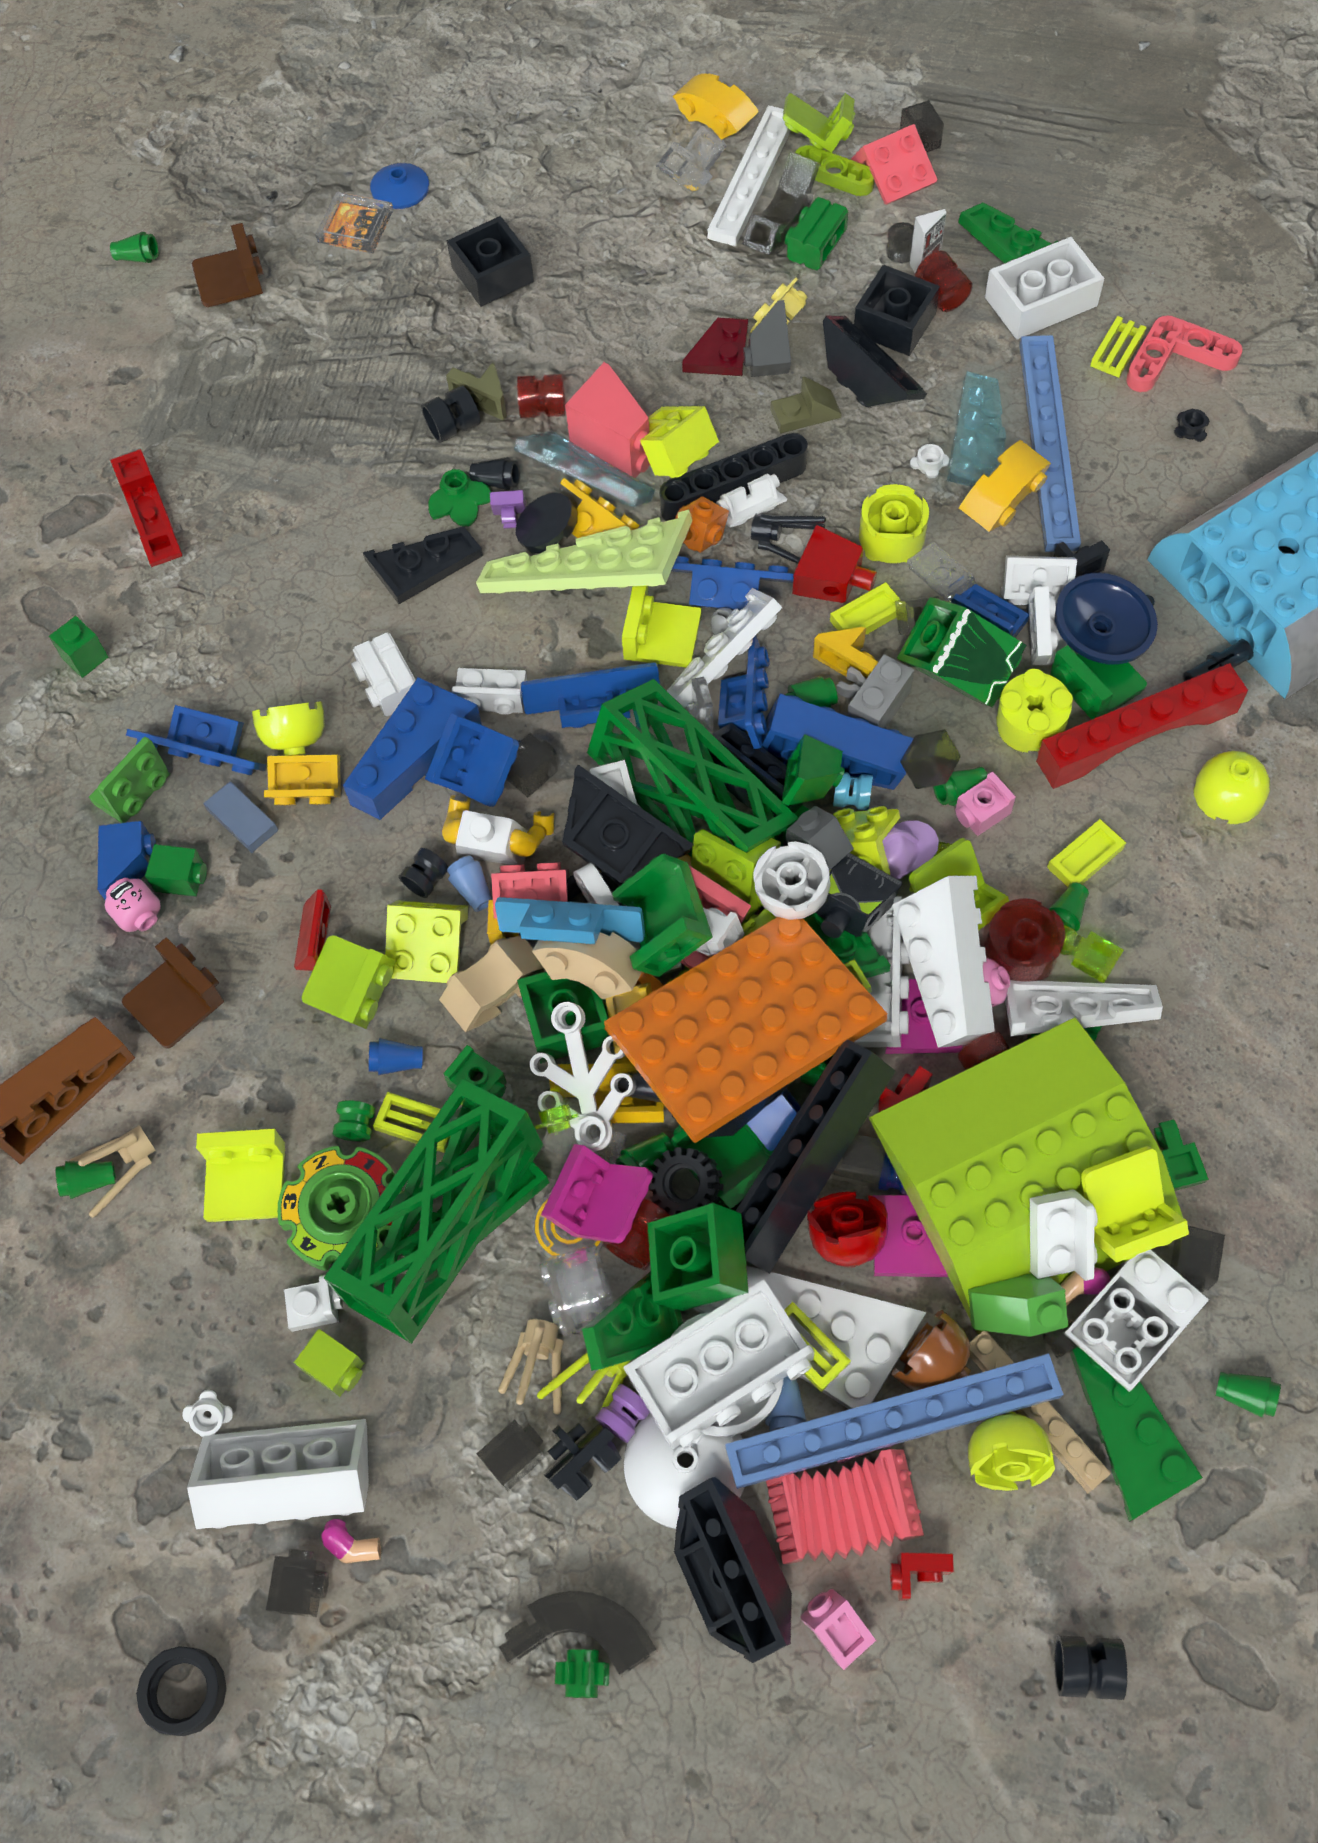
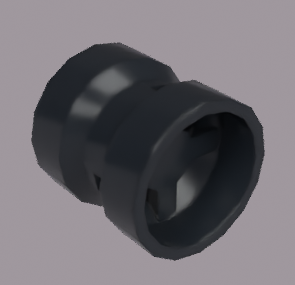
M420 848L414 855L413 864L402 870L399 874V879L414 894L427 898L434 890L433 884L435 881L442 879L446 875L448 865L431 850Z

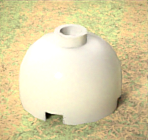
M797 841L788 842V846L776 849V846L768 849L758 859L753 872L755 891L764 908L776 917L788 920L803 919L817 912L825 903L830 891V873L824 856L811 845Z

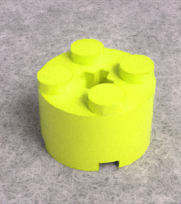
M899 484L884 485L876 489V493L870 497L868 495L864 500L861 510L859 541L865 551V556L869 560L884 563L912 562L923 548L929 519V507L923 497L921 500L914 494L915 490Z
M1029 669L1024 674L1016 676L1006 684L1001 693L996 717L1000 737L1007 745L1020 752L1039 751L1042 740L1066 730L1072 709V694L1061 681L1043 673L1039 669Z

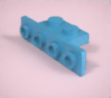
M498 897L495 902L499 930L502 932L520 933L521 939L595 944L600 932L608 936L613 932L626 941L642 942L645 937L643 911L640 907Z

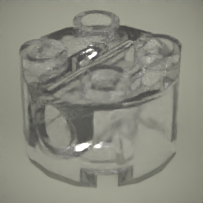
M595 1244L548 1258L547 1261L539 1264L546 1287L550 1286L554 1298L548 1300L552 1319L555 1325L559 1324L564 1337L583 1334L582 1328L614 1302L607 1273L603 1272L602 1268H598V1264L603 1263Z

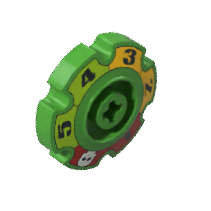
M339 1146L317 1151L298 1164L297 1167L301 1171L300 1178L294 1182L285 1181L282 1187L277 1209L279 1225L285 1231L293 1230L291 1237L287 1239V1244L300 1259L312 1267L323 1271L329 1269V1266L336 1261L395 1176L391 1166L382 1157L365 1148L356 1147L351 1155H344ZM345 1203L346 1211L339 1214L338 1206ZM392 1222L378 1229L376 1251L383 1246V1241L388 1235Z

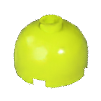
M315 702V709L311 710L309 703L271 707L266 710L267 716H260V710L252 711L257 736L270 749L284 750V756L306 754L305 747L316 743L322 736L325 727L322 702Z
M1242 751L1223 752L1216 754L1203 765L1196 778L1194 797L1198 807L1208 817L1214 820L1217 817L1228 820L1227 824L1244 823L1260 813L1269 796L1270 778L1264 765L1256 757Z
M1013 1411L983 1421L975 1428L968 1444L971 1476L974 1474L977 1484L992 1490H1018L1017 1484L1014 1481H1025L1030 1479L1032 1487L1050 1478L1055 1470L1052 1447L1047 1433L1033 1419L1016 1414Z

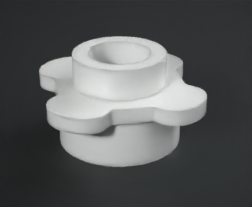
M934 444L922 446L918 450L917 457H913L910 460L911 468L919 469L927 478H936L939 470L949 464V457L944 454L939 446Z
M205 1390L201 1392L200 1399L197 1402L184 1408L182 1416L186 1422H189L192 1430L203 1437L205 1435H215V1432L219 1430L222 1423L230 1422L233 1410L230 1406H224L217 1399V1394L214 1391ZM210 1411L212 1415L210 1417H206L204 1415V1412Z

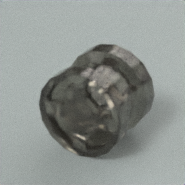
M900 222L889 228L886 255L891 261L895 263H907L910 261L914 225Z

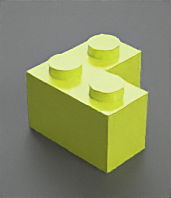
M705 406L660 407L648 417L649 434L640 440L654 475L670 476V478L684 475L688 471L687 467L695 461L705 458L709 454L708 450L719 442Z

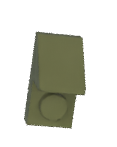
M491 363L480 379L472 373L463 372L452 367L446 375L449 391L463 385L470 393L478 410L504 421L507 414L504 395L495 364Z
M802 377L800 394L771 401L770 410L780 434L841 418V412L832 391L807 377Z

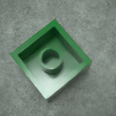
M547 972L517 980L537 1053L550 1054L554 1060L569 1056L565 1034L556 1030L551 1021L553 1009L563 1002L575 1003L585 1013V1023L580 1029L585 1051L601 1047L603 1041L610 1036L605 1030L604 1021L608 1018L603 1001L593 989L578 981L569 979L552 980ZM573 1011L568 1012L565 1017V1021L569 1026L573 1025L576 1021V1014ZM545 1058L539 1060L540 1064L547 1062Z
M711 1203L647 1223L654 1303L684 1311L749 1293L741 1213Z

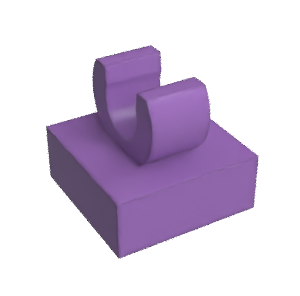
M523 490L490 492V505L493 514L501 515L504 529L516 528V514L522 513L526 508Z

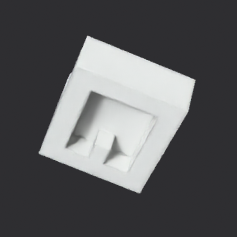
M319 1276L318 1283L284 1289L288 1328L292 1332L339 1322L338 1309H343V1300L323 1279L324 1276Z

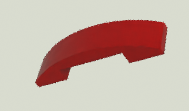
M139 449L111 459V464L126 498L151 567L182 557L180 546L142 450Z

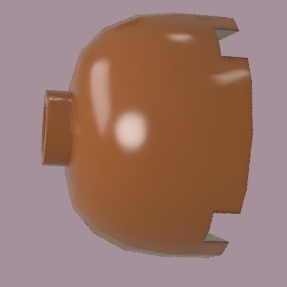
M943 1310L938 1311L934 1315L940 1321L934 1327L926 1323L899 1358L905 1363L902 1371L895 1367L892 1371V1376L912 1391L967 1377L971 1372L966 1366L971 1354L969 1339L964 1329Z

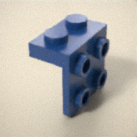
M450 713L425 779L434 784L460 792L486 806L494 807L503 793L504 783L511 765H513L517 758L519 742L488 727Z

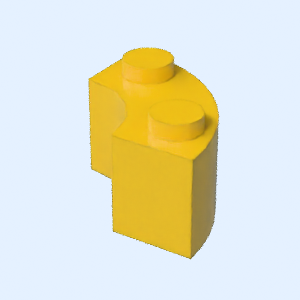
M698 74L673 95L679 110L689 122L698 121L706 124L722 140L737 133L759 112L749 97L736 85L733 84L729 87L718 81L719 76L714 74Z
M1021 440L1014 443L997 458L1001 463L999 467L989 477L983 474L959 506L960 510L989 532L1001 525L1005 527L1015 516L1017 505L1032 491L1036 493L1047 480L1048 476L1045 475V472L1051 463Z

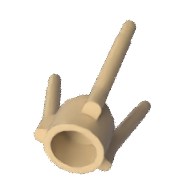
M140 1125L119 1138L69 1160L78 1161L80 1166H85L118 1150L126 1164L133 1160L135 1162L124 1176L89 1212L90 1217H96L140 1170L152 1163L148 1155L156 1150Z
M539 1319L528 1320L525 1332L520 1333L516 1350L499 1386V1393L504 1394L523 1354L527 1356L516 1398L518 1405L524 1403L536 1359L546 1360L549 1353H551L552 1380L561 1373V1351L564 1341L557 1338L559 1327L556 1324ZM561 1385L552 1391L553 1412L557 1415L561 1413Z

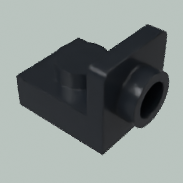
M1101 540L1092 546H1084L1073 554L1068 546L1061 542L1056 545L1054 557H1075L1077 559L1075 578L1085 574L1104 571L1110 549Z

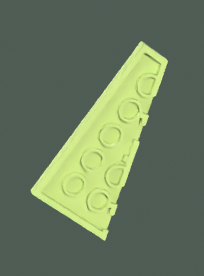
M690 510L678 512L677 519L661 522L660 517L650 519L647 525L634 530L623 526L576 539V545L560 549L558 543L546 546V551L530 557L528 553L522 552L487 561L476 584L480 593L498 594L518 591H562L565 589L665 585L693 521Z

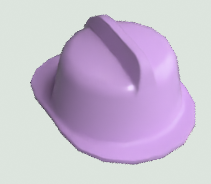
M904 821L893 826L882 841L890 875L899 880L934 857L938 851L939 840L936 831L932 827L920 821Z

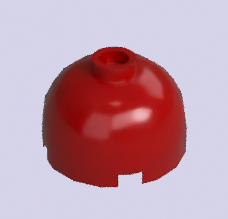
M849 1191L832 1193L819 1198L814 1203V1210L812 1212L808 1211L807 1214L808 1231L812 1246L825 1261L838 1266L856 1267L873 1260L881 1252L887 1238L888 1213L885 1205L876 1197L868 1195V1201L856 1199V1192Z

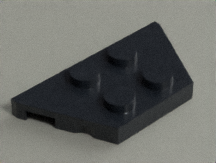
M577 765L574 771L573 788L562 840L563 846L586 862L592 863L596 869L620 886L626 879L634 876L648 865L653 858L661 854L678 859L692 851L694 844L589 771Z

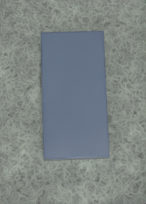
M231 781L203 803L207 811L251 853L278 831L276 824Z

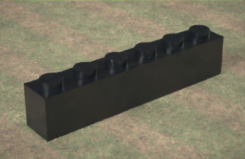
M848 1039L838 1047L736 1210L742 1216L746 1260L769 1274L896 1072L872 1051Z

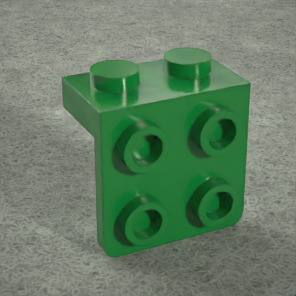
M1068 645L1056 652L1050 672L1051 676L1065 685L1072 694L1073 700L1091 720L1116 710L1142 693L1147 686L1146 680L1129 662L1115 665L1098 663L1080 654H1076Z

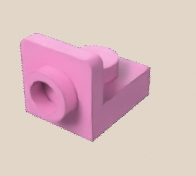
M833 1589L815 1596L809 1602L807 1610L800 1616L805 1625L815 1633L837 1665L843 1670L876 1641L848 1601Z

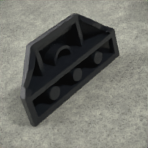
M825 316L823 329L827 367L837 376L836 380L839 384L849 388L857 396L856 400L861 405L868 408L890 406L922 400L926 397L927 393L879 345L862 330L858 329L846 316Z
M712 1477L680 1495L678 1502L680 1512L676 1524L674 1554L709 1634L730 1649L744 1655V1658L751 1663H755L791 1644L792 1592L755 1511L716 1477Z

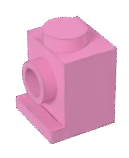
M991 772L985 780L958 797L955 808L956 816L964 827H970L979 836L1011 814L1016 796L994 772Z

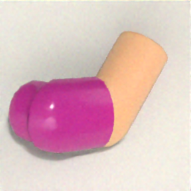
M1094 1267V1279L1085 1281L1073 1271L1060 1284L1065 1289L1066 1307L1079 1295L1099 1294L1111 1281L1109 1274L1102 1268Z
M331 1519L325 1524L321 1535L323 1545L341 1562L354 1563L381 1559L379 1537L355 1540L347 1532L346 1523L341 1519Z

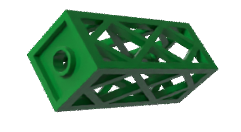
M655 679L602 703L587 754L599 766L625 760L636 803L643 810L692 844L695 830L691 815L705 820L712 834L731 844L728 839L730 837L733 846L746 853L771 838L781 842L780 847L784 846L787 829L798 820V817ZM658 702H660L666 708L659 706ZM633 709L636 727L623 713ZM663 723L684 728L690 754L674 748ZM614 724L623 732L622 734L612 732ZM650 725L656 737L649 731ZM708 749L728 768L715 764ZM630 755L644 760L656 787L636 781ZM664 774H666L671 779L674 793L672 792ZM709 780H710V782H711V784H712V786H713V789H714V791H715L717 797L712 793ZM724 783L747 790L754 816L736 809ZM653 801L666 805L672 820ZM771 810L777 815L776 817L773 816Z
M461 1079L323 1278L349 1308L407 1342L413 1343L543 1147V1143L527 1111ZM480 1131L479 1146L465 1153ZM451 1136L442 1161L436 1165L437 1143ZM478 1160L476 1163H474V1164H472V1165H470V1166L464 1168L463 1170H461V1171L455 1173V1171H457V1170H459V1169H461V1168L467 1166L468 1164H470V1163H472V1162ZM496 1170L495 1190L484 1195L490 1176ZM467 1182L453 1203L454 1188ZM406 1184L405 1190L400 1193V1191L402 1190V1188H403L404 1185ZM443 1195L441 1219L432 1223L433 1199ZM420 1219V1230L408 1236ZM392 1222L384 1245L376 1251L378 1229ZM418 1245V1250L397 1261L399 1255ZM438 1257L437 1276L425 1282L432 1261ZM408 1270L395 1288L396 1276ZM384 1283L383 1293L375 1289V1287Z

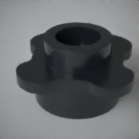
M1188 409L1178 414L1177 420L1179 424L1174 430V434L1178 438L1194 439L1197 442L1206 439L1207 433L1205 428L1209 425L1210 420L1203 411Z

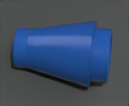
M379 1038V1042H369V1072H378L379 1076L410 1069H422L423 1046H413Z

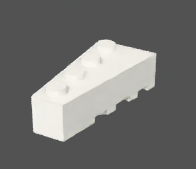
M947 876L892 905L938 1048L967 1045L995 1033L990 987L988 982H984L983 963L987 962L985 947H980L977 924H982L980 908H975L973 890H978L976 876Z

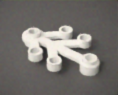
M563 1002L553 1009L551 1021L556 1030L565 1034L573 1075L557 1066L554 1058L546 1053L535 1054L530 1060V1069L533 1074L545 1076L577 1097L581 1114L565 1105L563 1097L556 1091L541 1093L537 1104L543 1113L553 1114L575 1129V1139L579 1145H584L593 1152L605 1149L612 1141L613 1126L610 1120L624 1097H628L635 1092L636 1080L630 1074H616L610 1083V1093L599 1109H597L595 1093L615 1060L624 1057L625 1054L621 1049L617 1054L611 1053L610 1043L613 1039L611 1036H608L603 1041L601 1054L589 1072L580 1030L585 1023V1013L579 1005ZM573 1011L576 1014V1021L573 1025L569 1026L565 1021V1017L568 1012ZM541 1058H545L548 1062V1067L544 1072H541L537 1067V1063ZM621 1078H626L629 1082V1088L626 1092H621L618 1089V1082ZM549 1095H552L556 1100V1105L552 1110H549L545 1105V1100ZM594 1124L599 1126L601 1131L597 1139H593L589 1134V1130Z

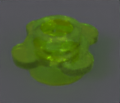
M569 1104L538 1112L541 1124L535 1125V1129L546 1127L548 1134L571 1128L569 1120L579 1117V1114L571 1115Z

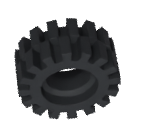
M678 1147L674 1151L667 1150L662 1153L664 1155L662 1159L657 1158L653 1164L656 1165L654 1171L650 1170L653 1173V1177L648 1191L653 1192V1196L650 1199L652 1203L659 1205L657 1209L660 1212L672 1216L711 1203H719L720 1197L718 1193L719 1190L723 1191L724 1184L720 1183L719 1178L723 1177L721 1170H717L716 1165L718 1164L716 1161L709 1158L708 1154L691 1148ZM685 1168L693 1170L699 1179V1188L696 1194L689 1199L679 1198L672 1188L675 1174Z

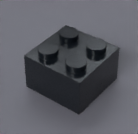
M501 215L447 240L451 267L480 307L534 282L531 254Z
M882 265L855 307L854 325L876 344L910 356L936 315L940 286Z

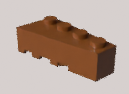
M96 1017L78 1027L73 1033L0 1084V1148L21 1165L135 1059L133 1054Z

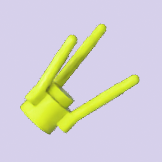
M587 1352L537 1393V1398L543 1399L589 1363ZM630 1361L597 1370L578 1395L577 1403H584L605 1375L613 1378L616 1374L602 1404V1407L609 1406L613 1400L612 1393L619 1384L623 1383L627 1376L624 1366L629 1364Z

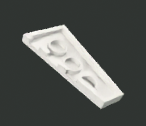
M752 588L745 596L749 601L747 605L740 611L738 609L732 611L726 619L729 623L728 628L709 639L704 648L705 656L702 659L700 657L694 658L667 692L684 708L688 704L691 705L697 702L703 695L704 688L712 679L720 678L727 671L728 663L736 655H741L749 649L753 643L752 638L761 629L765 630L777 619L776 614L782 607L773 597Z
M1010 980V986L1005 999L1011 1036L1043 1033L1074 1017L1083 1028L1161 1019L1163 1008L1157 986L1140 984Z

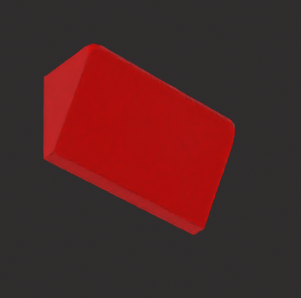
M317 889L303 906L294 964L296 970L313 971L326 942L331 905L325 892L321 889Z

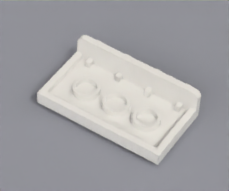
M896 896L894 904L902 900V896ZM891 907L866 932L872 940L873 947L880 956L884 955L891 966L890 972L867 978L872 990L870 994L888 1014L885 1023L854 1042L862 1047H901V1034H908L909 1031L908 1011H902V999H909V976H902V964H909L910 959L893 907Z
M764 1279L748 1288L749 1293L732 1298L624 1366V1371L672 1450L679 1445H682L683 1449L691 1447L705 1436L703 1430L716 1421L720 1426L727 1424L741 1413L738 1408L752 1398L755 1403L761 1402L777 1390L774 1384L787 1376L791 1381L795 1380L811 1369L810 1361L814 1359L815 1351L811 1345L805 1343Z

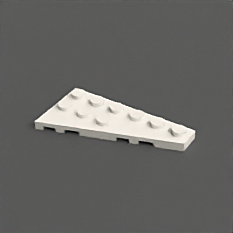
M746 1266L748 1288L764 1279L783 1309L794 1302L851 1360L850 1365L845 1370L843 1369L834 1381H831L822 1391L848 1409L867 1405L874 1401L926 1315L924 1311L773 1272L769 1274L762 1269ZM732 1298L695 1307L694 1309L700 1313L713 1311ZM790 1316L789 1318L798 1332L833 1367L837 1361ZM813 1360L810 1361L812 1368L823 1377L826 1373ZM804 1374L800 1376V1378L816 1388Z

